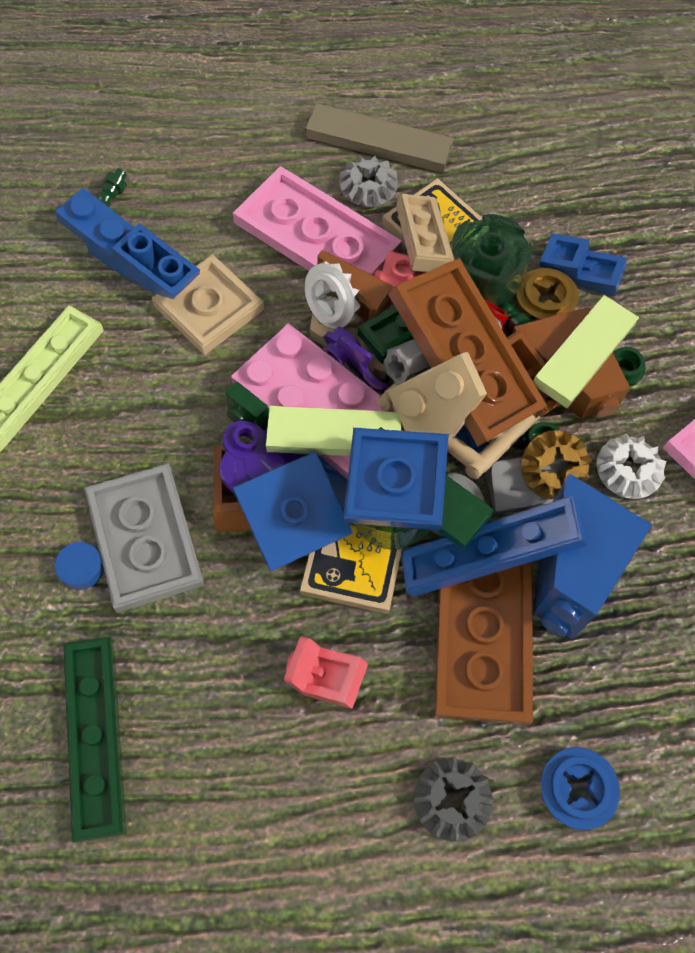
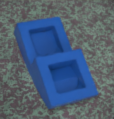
M552 233L541 257L540 267L563 272L572 279L575 285L582 288L616 296L626 269L627 257L590 251L588 239Z

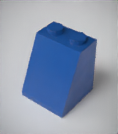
M569 474L553 501L573 496L577 500L588 545L539 559L533 614L542 619V625L553 634L561 637L566 635L573 639L598 614L652 524L572 474Z

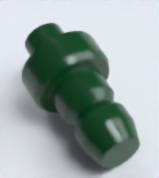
M119 168L115 173L108 172L103 180L105 185L102 188V192L98 194L97 199L109 207L113 202V198L117 194H122L127 187V183L124 181L127 176L126 172Z
M504 301L498 305L499 308L509 315L506 324L507 331L512 334L514 326L531 322L525 314H519L518 311H515V308L510 303Z

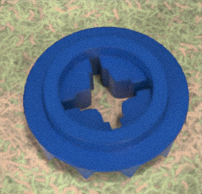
M571 747L561 750L547 761L539 779L542 790L541 801L546 804L553 815V819L575 830L594 829L610 820L619 804L620 786L614 769L604 757L587 748ZM590 773L591 776L587 780L588 784L585 790L590 795L589 798L591 800L587 801L585 798L580 797L567 803L566 801L570 797L569 793L572 787L567 782L568 779L566 777L578 780Z

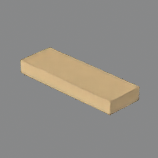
M399 194L396 207L411 270L428 272L453 261L454 256L436 198Z

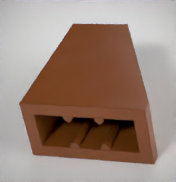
M585 307L514 326L512 334L520 329L541 358L547 363L589 314L591 309L590 307ZM613 353L568 407L581 419L592 415L606 417L613 414L621 407L620 404L630 390V386Z

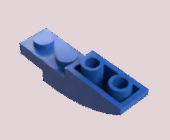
M84 188L80 189L55 211L57 220L87 243L89 253L120 275L153 293L174 299L200 274L199 268L139 223L136 227L132 226Z

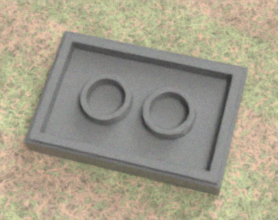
M169 463L84 487L113 608L116 613L205 586Z

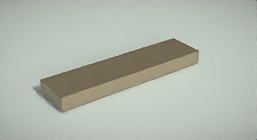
M316 103L305 128L306 138L439 173H444L454 138L319 103Z

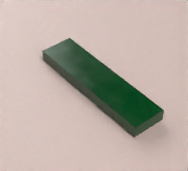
M111 636L63 643L72 842L80 843L126 835L114 640Z

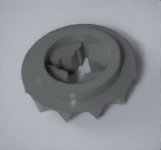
M454 757L433 762L418 778L414 790L415 811L422 825L434 836L453 842L467 840L476 836L490 820L494 798L491 794L488 778L473 763ZM442 779L445 780L447 785L450 784L455 791L470 787L471 792L466 794L467 797L461 802L466 819L454 807L443 808L438 812L435 809L436 806L441 804V800L446 797L445 784Z

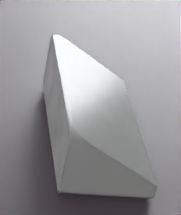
M556 453L557 455H554V463L548 464V467H543L541 470L554 472L557 475V479H559L561 469L567 468V465H571L572 462L559 459L558 453ZM522 458L496 461L486 471L485 478L495 514L531 509L553 502V500L544 499L536 495L528 488L522 476Z

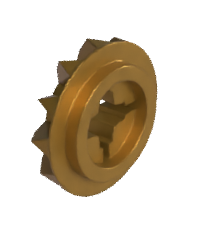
M538 268L527 272L519 280L515 291L517 307L523 308L528 318L533 316L538 319H544L574 311L579 300L578 289L572 279L563 272L551 268ZM554 290L552 300L548 299L545 302H539L540 295L550 294Z
M560 430L548 431L535 437L526 447L521 461L522 476L528 488L544 499L554 500L569 474L583 482L590 479L588 470L589 464L593 460L588 456L585 448L586 444L572 433ZM556 453H558L559 459L572 462L571 465H567V468L561 469L559 479H557L556 473L544 469L541 470L543 467H548V464L554 463V455H557Z

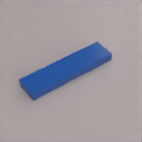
M569 496L485 523L464 551L446 537L401 550L406 592L415 597L588 545L577 500L573 496Z

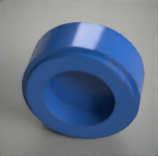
M75 542L67 545L59 552L55 561V571L59 579L67 587L75 590H84L92 587L100 580L104 571L99 552L94 546L85 542Z

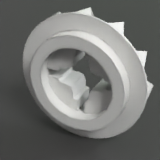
M327 261L315 265L308 272L305 280V295L312 313L322 324L336 329L338 326L343 328L356 320L355 312L361 306L354 297L359 290L352 288L350 284L351 274L342 273L339 263L329 264ZM330 290L336 291L338 299L326 296V293L330 292Z
M626 433L620 438L609 439L598 454L596 466L601 481L609 490L625 498L639 499L653 494L666 478L664 476V468L667 461L661 460L658 454L659 446L651 447L645 442L644 436L636 439L629 437ZM628 456L632 457L634 463H641L642 465L636 472V475L630 466H623Z

